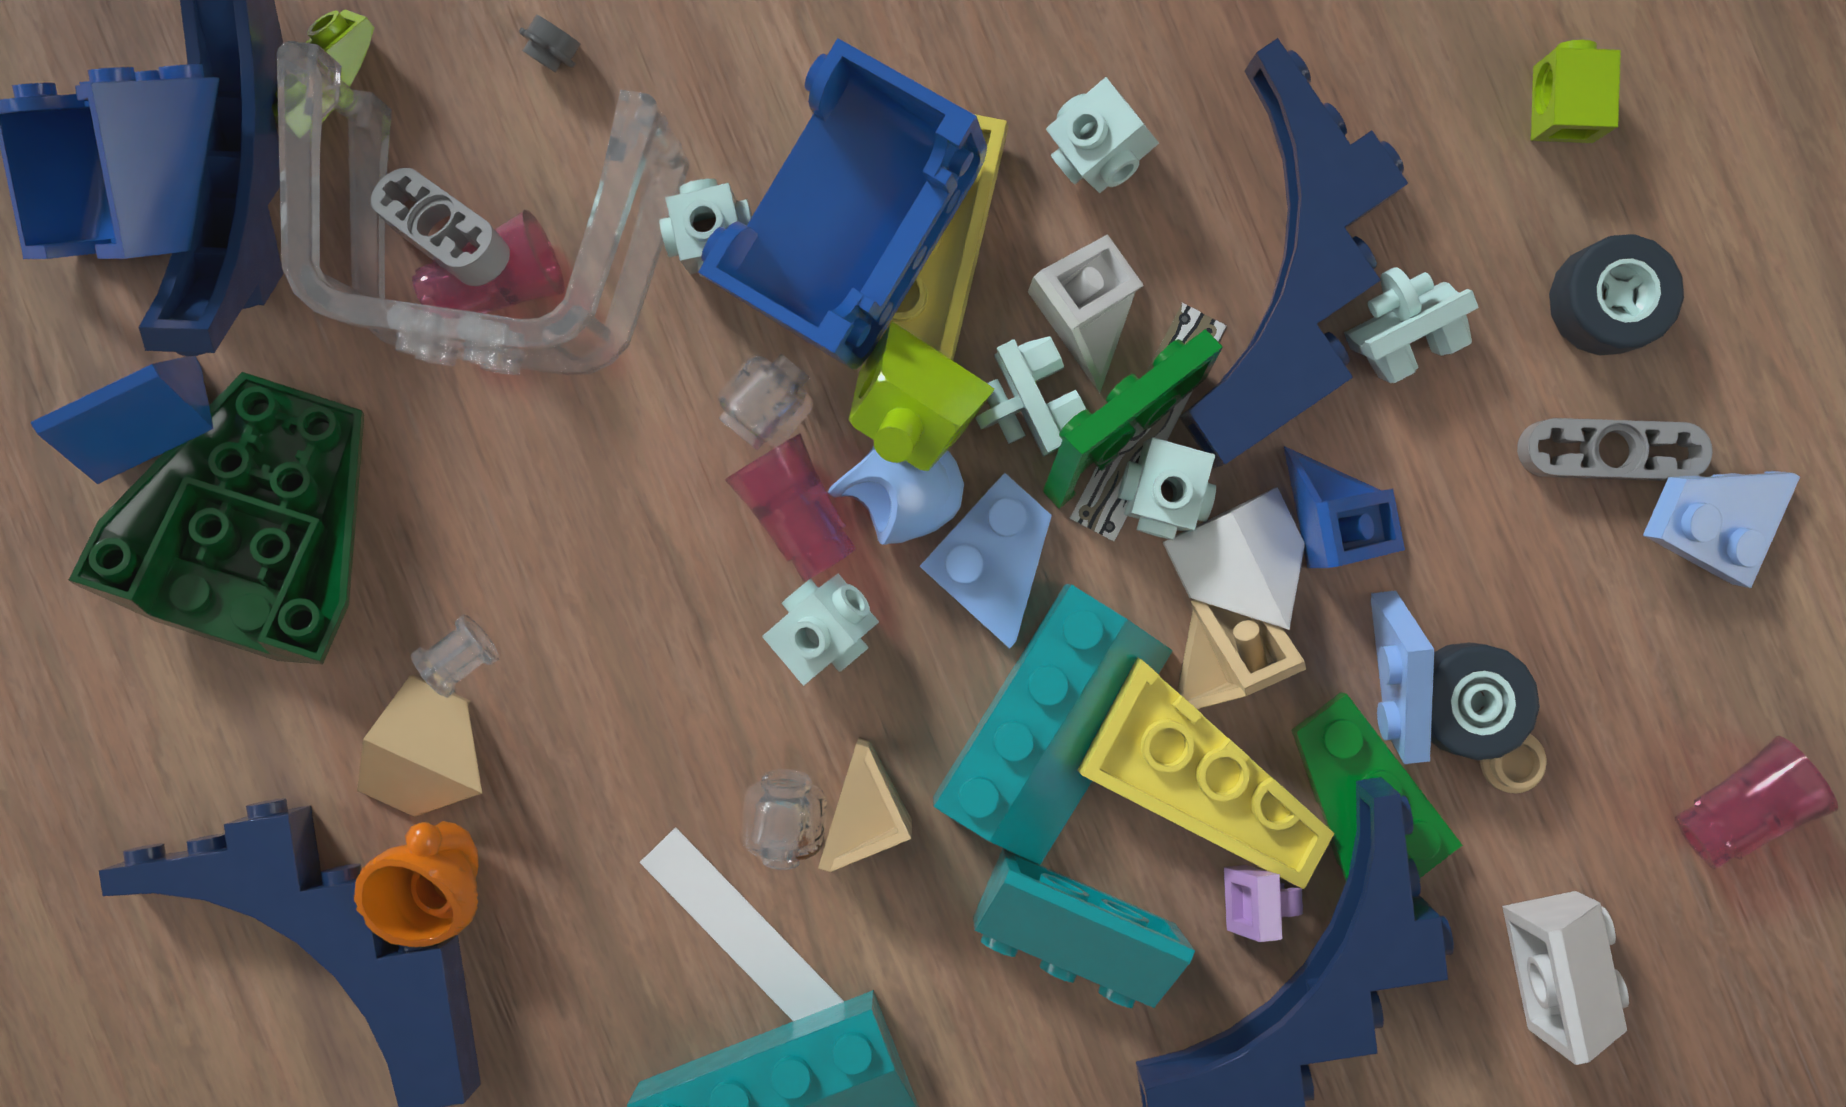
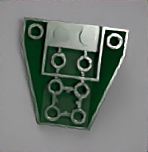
M241 372L209 405L214 429L164 452L97 521L68 580L76 586L155 622L276 661L323 665L349 606L365 415L360 409Z

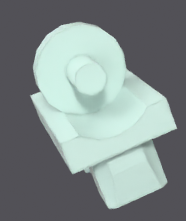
M1393 267L1381 274L1380 280L1383 294L1368 301L1369 310L1374 317L1344 332L1350 349L1366 356L1379 378L1389 383H1396L1415 373L1416 369L1419 368L1410 343L1426 336L1431 352L1440 356L1452 354L1470 345L1472 338L1466 314L1479 307L1472 290L1466 289L1459 293L1447 282L1434 286L1430 275L1426 272L1409 279L1401 269Z
M1050 336L1029 341L1020 346H1017L1015 339L997 347V353L994 354V357L1014 398L1008 400L998 379L987 383L994 388L993 393L987 400L991 409L978 415L976 420L981 429L999 423L1008 444L1026 436L1015 415L1021 411L1044 457L1059 449L1062 439L1059 437L1060 431L1076 414L1086 408L1076 390L1047 404L1045 403L1036 382L1064 368L1062 358Z

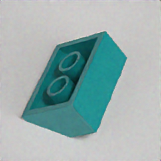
M1003 848L973 916L975 931L983 934L980 941L990 949L1010 957H1016L1018 950L1042 959L1039 967L1048 974L1071 983L1075 982L1077 975L1100 985L1098 989L1099 994L1127 1008H1133L1136 1001L1155 1008L1190 964L1195 953V949L1176 923Z

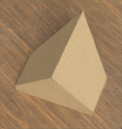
M1198 600L1191 601L1193 612L1177 692L1196 709L1246 697L1306 670L1305 661L1282 627Z
M410 675L363 739L357 791L414 817L482 794L468 709L470 700L415 675Z
M858 738L819 863L818 869L828 872L835 871L908 841L912 836V819L871 741Z

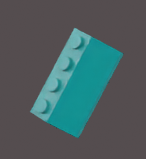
M1065 584L934 794V808L987 841L1041 865L1092 780L1082 776L1078 768L1137 657L1159 674L1173 650L1127 618L1074 585Z
M874 990L639 1081L627 1103V1107H919Z

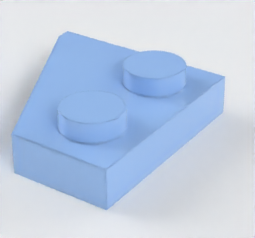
M1765 471V474L1745 475L1730 473L1713 474L1711 477H1668L1643 536L1732 585L1752 588L1800 476L1789 472Z
M1004 473L919 567L1008 648H1011L1018 637L1052 515Z
M1396 591L1371 593V608L1382 702H1379L1377 707L1380 734L1385 741H1392L1404 764L1430 762L1434 648Z

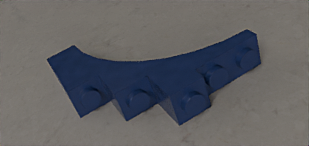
M180 0L187 65L202 64L205 78L217 77L220 80L191 247L189 251L172 253L158 293L138 327L145 351L176 352L182 356L215 353L241 310L257 305L264 306L284 274L268 205L287 177L272 104L277 99V90L291 78L274 0Z
M1278 38L1256 52L1244 72L1268 114L1283 162L1288 210L1282 264L1270 305L1248 347L1220 382L1179 416L1200 449L1204 452L1215 454L1213 468L1227 464L1353 378L1346 367L1350 359L1344 346L1331 332L1323 334L1317 323L1381 281L1374 271L1377 267V262L1371 249L1361 238L1357 236L1352 238L1346 228L1391 198L1408 184L1402 174L1404 172V165L1399 154L1388 142H1380L1372 130L1354 143H1349L1345 137L1347 134L1346 124L1340 113L1330 103L1323 104L1309 84L1311 82V75L1303 59L1293 50L1287 52Z
M1382 777L1356 781L1357 830L1348 878L1330 924L1304 964L1269 1001L1231 1028L1184 1050L1136 1061L1142 1107H1306L1305 1101L1314 1100V1086L1308 1064L1378 1054L1375 1029L1383 1028L1384 1025L1383 1010L1377 993L1378 990L1448 980L1446 956L1452 955L1454 951L1451 928L1446 917L1440 916L1420 896L1421 884L1419 873L1414 860L1407 856L1405 835L1413 833L1414 825L1411 807L1406 796L1400 795Z
M286 798L246 805V817L224 824L225 833L186 841L187 851L166 854L164 843L136 847L123 851L124 862L99 870L102 896L154 893L204 900L251 916L297 943L336 978L365 1017L387 1062L398 1107H445L464 1104L481 1085L458 935L435 945L407 947L390 944L373 933L366 926L364 917L357 912V905L354 902L355 884L362 870L361 864L343 865L321 871L311 806L288 809Z

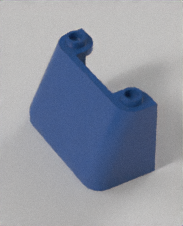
M837 38L828 55L821 54L816 58L805 79V90L810 92L808 99L809 107L814 114L748 224L745 225L742 222L736 221L727 228L718 227L710 235L702 251L701 259L704 263L698 273L819 350L855 370L866 361L877 345L973 185L984 163L987 144L976 115Z

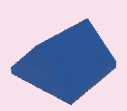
M185 356L151 364L30 422L37 435L96 484H100L214 429L202 368L196 356Z

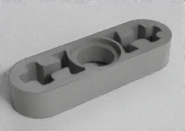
M411 168L394 170L383 177L374 188L371 195L373 210L396 233L464 284L481 286L489 283L500 275L506 267L510 257V249L497 231L485 219L416 170ZM407 200L417 202L411 210L403 205ZM447 216H451L447 224L440 231L428 236L436 223ZM468 242L477 248V251L472 255L469 252L462 251Z
M1552 418L1528 426L1521 434L1517 445L1519 460L1527 471L1540 477L1667 481L1668 477L1699 476L1709 466L1713 452L1709 436L1699 426L1687 422ZM1552 431V439L1556 443L1573 444L1581 442L1580 454L1569 453L1554 456L1550 464L1549 454L1539 452L1538 443L1541 440L1549 439ZM1609 432H1615L1623 436L1629 446L1628 458L1618 468L1605 464L1599 454L1600 441ZM1677 442L1678 446L1688 447V459L1676 461V458L1662 456L1648 458L1649 446H1663Z

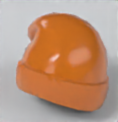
M442 821L435 826L427 822L411 826L405 835V845L387 849L370 860L356 879L354 902L357 905V912L364 917L366 926L373 933L390 944L407 947L435 945L458 935L472 922L479 901L477 899L476 882L479 867L478 850L469 831L460 825Z

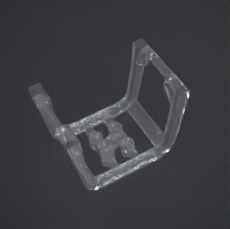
M287 41L279 47L277 51L282 269L293 293L308 307L318 314L339 322L368 328L381 341L396 346L395 351L415 355L416 360L455 366L456 359H460L468 363L480 365L482 370L506 375L520 376L521 369L561 375L592 374L613 364L629 347L664 244L659 220L670 217L665 197L680 194L679 187L684 184L690 167L681 142L676 138L666 115L662 113L656 100L651 95L627 90L620 91L599 188L564 300L554 311L540 318L516 319L385 299V221L373 210L371 195L378 182L387 175L392 109L374 93L354 90L341 80L342 65L318 44ZM333 108H336L341 115L348 118L352 287L324 274L320 268V142L322 119ZM640 183V206L634 232L604 325L594 316Z

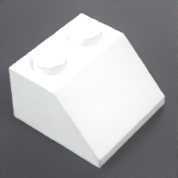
M1577 891L1502 906L1528 1030L1575 1065L1590 1062L1627 1031L1623 1008L1628 1007L1629 996L1623 977L1618 970L1614 969L1610 945L1615 943L1616 934L1608 911L1601 906L1600 902Z

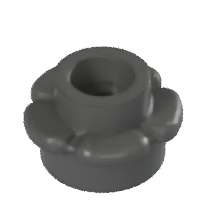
M536 14L527 30L522 27L520 28V35L528 40L522 51L555 73L562 62L571 68L576 65L571 59L581 43L551 22Z

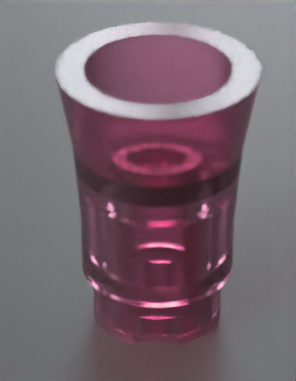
M523 210L495 229L508 244L510 257L501 274L489 283L481 286L466 285L434 260L433 263L415 270L416 274L412 276V282L417 299L423 306L428 319L435 326L442 328L458 320L465 323L490 312L519 303L564 293L563 275L554 249L542 226L529 210ZM469 242L462 251L469 252L472 255L477 251V248Z
M801 433L725 479L727 484L746 503L771 536L786 562L793 559L792 562L803 581H807L825 571L856 550L851 539L844 530H841L846 524L832 503L813 466Z
M1776 736L1740 769L1714 788L1696 798L1694 806L1679 813L1675 817V821L1682 835L1696 854L1712 869L1716 870L1734 857L1742 859L1764 844L1803 824L1837 812L1838 802L1824 777L1804 753L1789 740Z

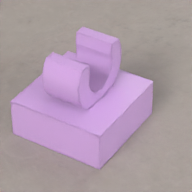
M1252 866L1224 867L1227 931L1258 942L1283 939L1282 917H1293L1303 914L1302 888L1284 889V883L1280 882V874Z

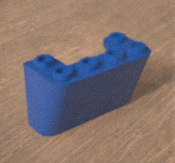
M202 64L163 66L158 67L159 70L134 72V67L87 70L89 81L79 82L80 85L75 86L76 94L58 95L55 83L12 85L14 98L0 100V149L23 259H52L97 254L98 259H127L189 251L220 78H205Z

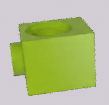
M1571 40L1558 44L1554 50L1533 66L1531 141L1594 143L1618 128L1621 50L1597 49V43L1591 40Z

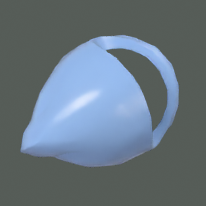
M873 446L860 463L830 487L828 494L834 498L851 497L862 503L870 513L878 541L882 545L898 544L925 536L953 519L961 507L964 482L957 462L949 451L929 471H922L907 461L893 463L884 460L878 455Z

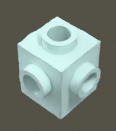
M1107 77L1088 93L1079 94L1067 101L1059 110L1057 119L1046 128L1047 132L1059 146L1051 156L1074 185L1084 178L1099 193L1108 186H1117L1130 178L1137 170L1139 160L1159 144Z
M700 179L688 182L679 187L680 194L665 197L670 217L659 220L665 249L669 257L679 255L680 262L689 274L698 273L704 263L701 259L703 248L710 235L718 227L727 228L736 221L747 225L752 217L748 199L737 201L730 184L718 185L716 179ZM716 217L714 227L707 232H698L693 228V222Z
M1154 437L1145 441L1139 462L1129 461L1122 477L1118 498L1128 501L1124 515L1139 519L1138 531L1165 539L1174 540L1176 530L1183 532L1195 530L1197 520L1207 521L1215 500L1216 485L1208 483L1215 454ZM1163 481L1168 483L1173 489L1171 502L1165 500L1161 494Z
M838 573L820 587L812 579H809L781 603L789 613L762 637L804 686L830 663L841 672L865 652L869 647L861 637L879 621L871 613L864 595L856 587L847 584Z

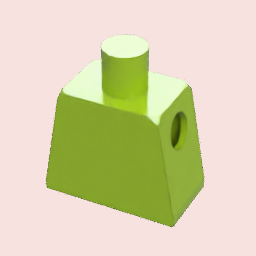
M892 321L859 371L849 421L854 428L874 440V448L884 460L893 463L907 461L919 470L929 471L960 438L991 396L994 388Z

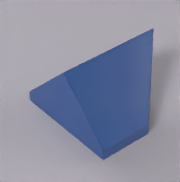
M1284 446L1300 534L1305 543L1304 554L1307 568L1338 567L1405 550L1393 489L1380 490Z

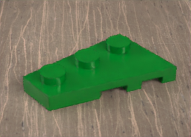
M1206 329L1186 344L1177 339L1156 357L1152 364L1153 369L1140 379L1135 374H1131L1120 381L1107 396L1106 401L1108 403L1092 414L1088 409H1085L1076 414L1059 433L1062 442L1043 489L1045 495L1058 509L1063 507L1076 495L1074 488L1080 474L1094 463L1103 471L1119 457V452L1132 439L1136 432L1134 426L1137 423L1145 430L1151 428L1208 377L1223 346Z
M1340 692L1291 730L1315 801L1320 805L1326 826L1334 833L1330 844L1337 864L1341 866L1345 881H1347L1357 830V780L1382 777L1400 795L1406 796L1411 807L1414 825L1413 833L1405 835L1407 856L1414 860L1419 878L1423 877L1463 846L1348 694Z

